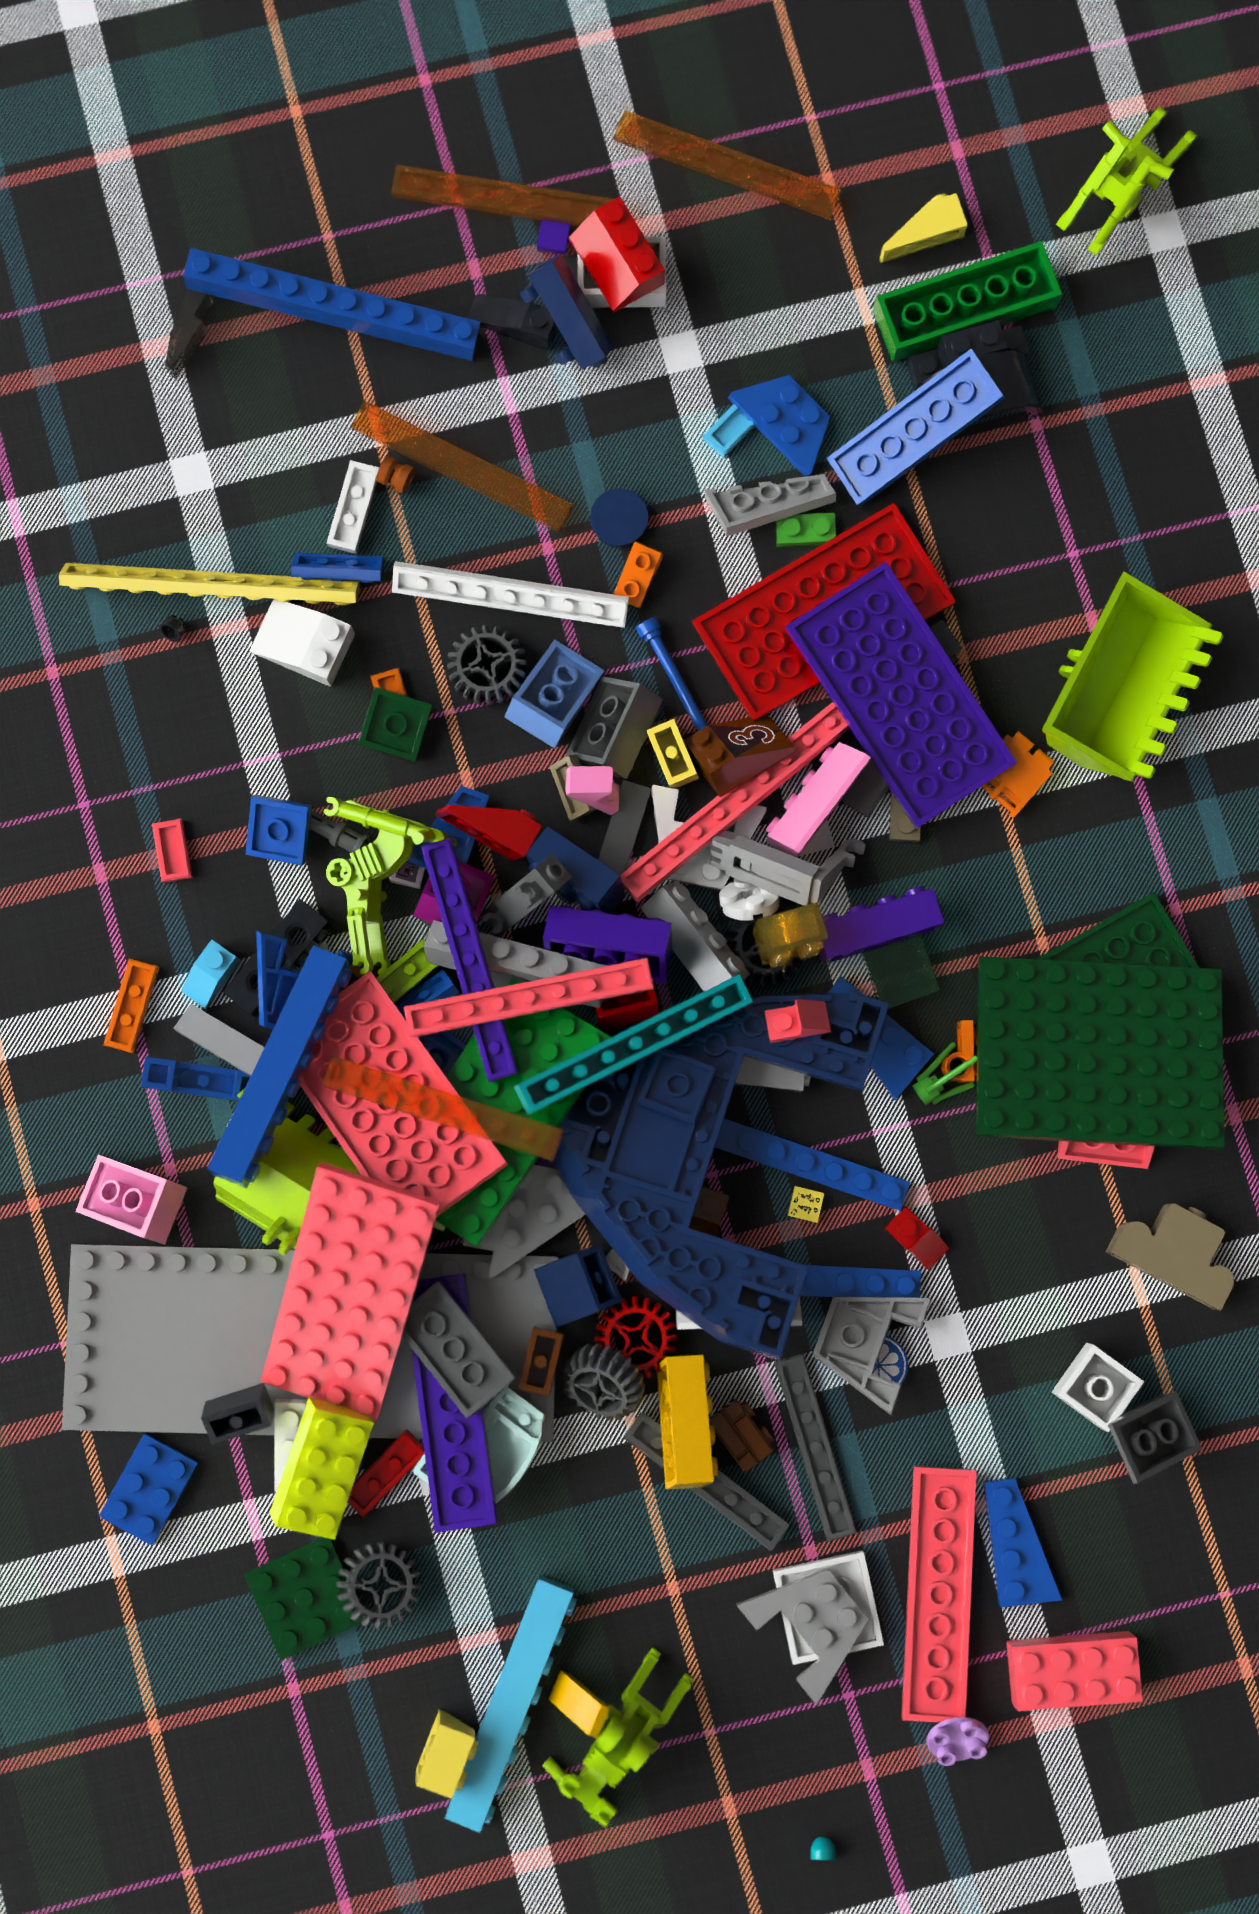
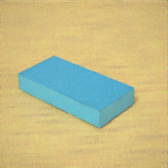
M733 404L703 435L702 439L724 458L755 426Z

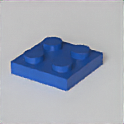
M260 795L251 796L246 855L304 865L307 858L312 805Z

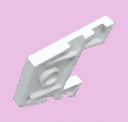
M652 785L651 795L653 797L659 844L684 822L674 821L679 790ZM755 806L735 823L734 832L725 831L720 836L730 840H734L738 835L751 839L767 807ZM711 842L666 880L721 890L730 876L725 874L726 871L709 864L711 847L713 846Z

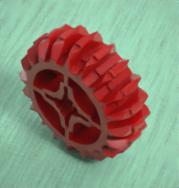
M633 1296V1306L627 1307V1302L623 1298L620 1302L623 1309L618 1311L615 1305L609 1307L614 1313L612 1317L602 1313V1319L608 1323L606 1326L597 1324L596 1329L604 1331V1336H595V1342H604L605 1346L603 1348L611 1346L610 1333L613 1327L625 1338V1345L621 1351V1355L625 1358L629 1357L635 1350H644L653 1355L646 1362L631 1363L639 1366L638 1373L640 1370H645L646 1377L651 1378L652 1375L649 1368L654 1366L656 1371L660 1373L662 1369H660L658 1361L668 1357L664 1355L666 1350L669 1352H675L676 1350L674 1346L667 1345L668 1340H677L676 1334L667 1333V1330L675 1327V1323L664 1324L663 1320L667 1319L670 1314L666 1311L659 1316L657 1314L661 1307L659 1303H656L652 1310L649 1309V1298L644 1299L643 1306H638V1298ZM629 1313L646 1314L644 1319L635 1327H629L618 1320ZM654 1320L661 1330L662 1340L660 1348L653 1345L646 1336ZM643 1325H646L642 1330L641 1338L650 1347L648 1348L643 1344L638 1346L637 1344L636 1346H631L629 1351H626L630 1346L631 1339L628 1333L622 1329L628 1332L633 1330L635 1333V1330H640Z

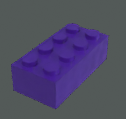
M920 886L906 891L907 894L899 899H896L895 895H890L877 900L878 903L874 904L873 907L867 908L866 904H861L849 908L846 915L838 917L837 912L820 917L812 933L822 965L936 931L944 924V920L934 889L925 891L924 886Z
M567 905L559 907L550 906L543 935L545 950L606 966L648 958L652 981L666 983L672 955L671 922H665L659 918H635L630 914H606L596 909L591 911L578 910Z

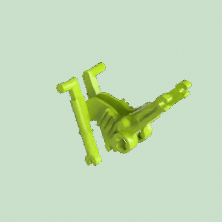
M1160 106L1132 139L1124 136L1111 120L1106 123L1102 130L1112 140L1114 146L1110 152L1104 154L1084 186L1079 190L1078 195L1068 210L1056 223L1063 231L1070 227L1092 193L1102 200L1106 199V197L1114 203L1113 205H1115L1114 211L1088 247V250L1095 256L1105 247L1107 239L1118 223L1124 217L1128 218L1141 202L1144 196L1140 192L1147 183L1156 191L1163 183V180L1160 178L1162 177L1166 180L1170 178L1174 171L1170 167L1184 151L1188 150L1190 144L1198 136L1189 130L1164 159L1144 145L1145 139L1167 114V111Z
M328 797L327 802L333 804L334 807L332 810L324 809V814L327 816H338L361 823L363 827L369 828L371 826L380 830L377 839L373 843H369L367 846L356 850V852L350 853L351 859H334L328 864L326 869L328 881L335 886L342 887L346 892L347 922L353 966H361L364 963L360 974L365 975L370 971L372 972L373 967L379 966L381 963L382 967L378 970L380 975L391 966L387 955L383 918L380 914L381 902L387 899L386 892L381 890L382 880L392 876L394 873H398V869L412 854L413 842L415 844L431 843L451 838L455 848L457 840L445 832L427 827L423 823L390 814L388 810L380 811L372 807L363 806L357 801L347 800L344 802L339 798ZM338 871H340L341 878L337 875Z
M654 1647L647 1653L641 1667L622 1695L624 1705L622 1713L611 1704H608L610 1711L607 1719L609 1721L602 1728L600 1735L596 1738L582 1763L585 1767L578 1777L574 1774L565 1773L551 1756L542 1765L555 1779L561 1793L568 1798L576 1797L582 1802L583 1808L591 1813L590 1817L596 1819L604 1827L608 1825L609 1820L616 1814L617 1809L604 1798L601 1800L597 1795L606 1783L614 1788L627 1775L630 1768L635 1772L638 1771L650 1753L653 1754L659 1743L649 1736L650 1732L654 1728H661L667 1724L694 1681L685 1673L661 1711L638 1694V1691L661 1655Z

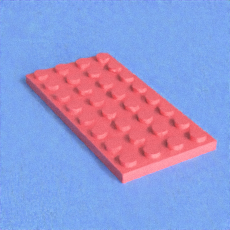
M370 971L338 994L339 1003L337 1009L333 1014L328 1015L325 1022V1034L320 1042L316 1041L311 1051L313 1052L312 1062L307 1070L303 1069L298 1080H300V1086L361 1175L441 1201L437 1214L439 1216L506 1167L508 1163L418 1037H409L406 1019Z
M323 1162L319 1163L261 1383L307 1398L311 1397L328 1401L335 1405H341L362 1414H367L373 1420H378L441 1201Z

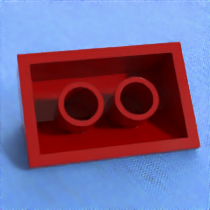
M620 196L594 210L569 237V241L613 312L622 309L665 283L664 267Z

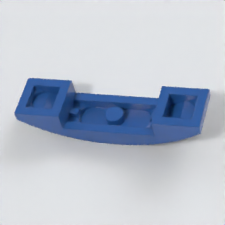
M145 1057L141 1087L239 1101L240 1099L237 1095L245 1089L251 1076L238 1069L233 1070Z

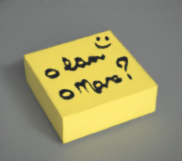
M794 1186L787 1216L818 1223L825 1193Z

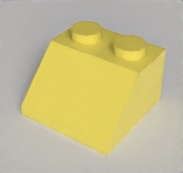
M439 1709L416 1768V1786L451 1799L455 1789L461 1791L467 1772L463 1771L467 1759L473 1760L478 1747V1741H475V1730Z

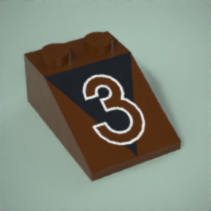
M768 715L755 721L749 717L707 725L683 740L693 764L719 797L796 751L795 746Z

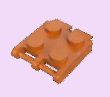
M1019 731L1013 738L1007 734L1003 739V742L1017 763L981 786L990 794L989 798L991 800L996 799L1010 811L1009 815L1012 818L1018 814L1053 774L1049 768L1054 763L1040 749L1032 756L1028 751L1034 744Z

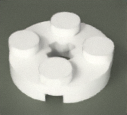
M734 878V882L724 886L719 893L720 908L723 907V913L736 920H753V915L763 913V918L775 913L780 905L779 895Z

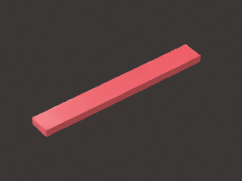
M648 958L404 1006L409 1037L413 1038L653 990L654 986Z

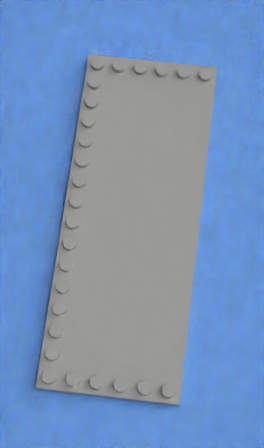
M71 1244L62 1430L207 1434L201 1420L205 1401L261 1384L263 1370L295 1250H290L286 1255H282L278 1252V1249ZM426 1253L419 1280L460 1273L465 1274L472 1322L517 1377L508 1387L544 1413L540 1442H553L555 1374L549 1396L520 1390L519 1384L533 1327L537 1326L554 1331L557 1328L552 1320L534 1269L557 1260L558 1256H524L491 1278L488 1275L492 1255ZM403 1336L378 1420H373L374 1425L369 1438H398L407 1429L417 1439H423L412 1350ZM265 1384L273 1406L276 1399L308 1400L307 1397ZM274 1414L270 1427L245 1435H274Z

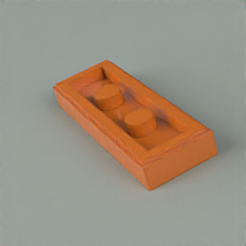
M133 959L128 960L103 1044L104 1046L135 1053L160 967Z

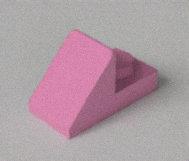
M571 766L567 768V796L609 815L619 811V785L613 782V767Z

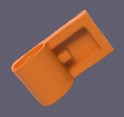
M635 541L614 595L629 597L628 604L641 608L651 581L661 563L663 552Z
M961 1020L957 1023L958 1052L947 1056L942 1062L941 1069L943 1075L951 1071L950 1062L952 1059H959L964 1063L974 1057V1046H977V1028H973V1020ZM977 1062L964 1070L961 1075L952 1078L951 1081H958V1083L975 1081Z

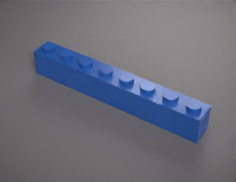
M313 945L207 1167L214 1176L246 1189L250 1182L253 1183L257 1179L261 1168L259 1162L263 1153L267 1154L270 1151L274 1141L272 1134L276 1126H280L286 1117L287 1108L285 1107L290 1097L293 1098L297 1094L300 1087V1080L298 1079L303 1069L307 1070L313 1059V1052L311 1051L316 1041L320 1042L325 1034L326 1019L329 1014H333L336 1011L339 1003V997L337 996L342 986L346 987L350 981L352 970H350L351 966L347 958Z

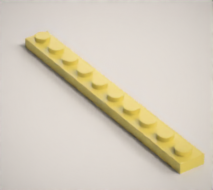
M65 563L59 573V584L61 586H69L72 589H84L86 587L99 588L102 591L127 589L132 593L157 591L162 595H170L176 592L187 593L193 597L204 594L216 595L219 598L242 596L249 600L275 598L279 602L305 600V602L310 604L325 601L334 602L341 606L356 603L359 594V580L332 581L326 578L304 580L300 577L78 563Z

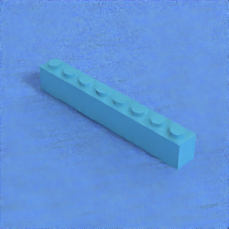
M539 1575L475 1738V1741H478L476 1753L473 1760L467 1759L463 1771L467 1772L463 1787L461 1791L455 1789L445 1819L479 1833L483 1823L486 1825L490 1824L496 1808L491 1805L495 1793L498 1795L502 1794L507 1781V1777L503 1775L506 1764L513 1765L519 1747L514 1745L518 1734H525L531 1717L526 1716L529 1705L536 1706L541 1694L542 1687L537 1686L542 1674L548 1675L554 1660L549 1654L553 1644L559 1646L566 1628L561 1627L565 1615L571 1616L577 1599L572 1597L574 1588Z

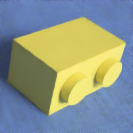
M674 719L646 730L670 788L676 789L699 779Z

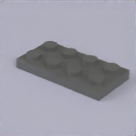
M437 1281L412 1302L403 1338L464 1416L470 1419L515 1381L517 1377L441 1281Z

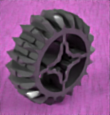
M483 625V633L478 634L476 627L471 628L472 637L469 638L466 633L461 634L463 644L454 641L453 647L458 652L452 651L448 653L449 659L455 661L447 664V669L453 671L449 675L450 682H457L454 686L457 692L465 689L463 697L466 700L475 694V704H479L481 698L485 697L486 705H491V697L495 696L498 703H502V693L505 692L511 698L513 697V692L510 687L512 686L515 689L521 687V683L515 678H526V672L520 670L527 667V661L520 659L525 655V651L523 648L516 649L520 644L517 638L509 641L511 637L509 631L499 636L500 627L495 626L493 633H489L488 626ZM484 644L499 646L507 653H491ZM476 647L477 658L469 663V667L463 669L466 656ZM482 654L491 664L492 677L489 675L488 670H485L483 667ZM512 662L508 675L503 681L498 683L497 672L504 668L506 663ZM471 676L473 679L477 677L485 678L490 686L476 685L467 678Z
M587 1343L585 1347H579L565 1364L566 1367L562 1377L565 1381L563 1388L570 1391L569 1398L577 1400L576 1406L586 1408V1413L591 1411L596 1414L597 1418L604 1415L607 1420L613 1417L620 1420L623 1416H629L642 1400L645 1388L643 1383L644 1375L638 1373V1365L631 1364V1357L625 1358L621 1355V1350L615 1352L610 1345L603 1348L599 1343L595 1346Z
M378 1542L376 1552H374L372 1544H366V1555L360 1549L354 1550V1555L358 1559L356 1562L351 1558L345 1559V1563L351 1569L349 1571L345 1569L339 1570V1574L347 1576L346 1582L339 1581L336 1583L337 1587L346 1588V1592L340 1593L337 1597L338 1600H349L342 1607L344 1612L355 1609L351 1614V1620L357 1621L363 1615L361 1625L364 1627L370 1624L371 1619H373L374 1629H380L382 1619L386 1627H392L393 1621L391 1616H394L398 1622H402L404 1617L400 1610L403 1609L408 1613L413 1611L407 1602L408 1600L417 1602L419 1599L418 1596L412 1595L411 1591L412 1589L421 1588L420 1583H412V1578L418 1577L420 1572L417 1570L409 1572L408 1569L415 1564V1561L409 1559L403 1562L407 1555L405 1550H401L395 1556L396 1545L390 1544L385 1552L384 1542ZM385 1559L397 1567L402 1581L391 1580L388 1577ZM375 1560V1566L372 1568L371 1575L366 1579L356 1580L362 1567L368 1562ZM380 1576L382 1577L380 1581L386 1584H393L392 1587L381 1588L379 1594H376V1589L364 1586L365 1584L378 1582ZM355 1590H366L370 1594L373 1612L361 1605ZM393 1591H401L398 1600L390 1608L382 1611L388 1594Z

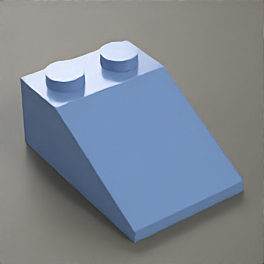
M554 639L512 698L505 718L551 747L556 748L605 670Z

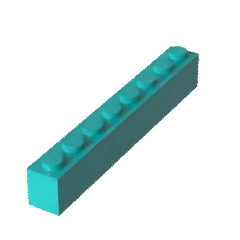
M738 974L516 1085L514 1089L527 1115L752 1003L753 1000L741 976Z

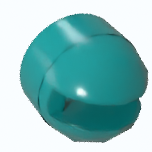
M827 1837L815 1839L811 1845V1859L836 1860L834 1843Z

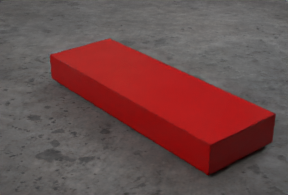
M405 1429L354 1481L347 1503L364 1517L420 1461L425 1454L424 1445Z

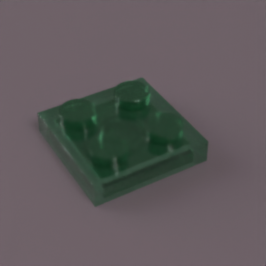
M920 934L862 954L878 1000L889 1003L888 1009L940 991Z

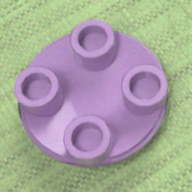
M956 1717L944 1720L934 1726L927 1736L928 1749L938 1758L939 1764L944 1766H950L956 1761L970 1758L980 1759L987 1753L988 1730L984 1724L972 1718Z

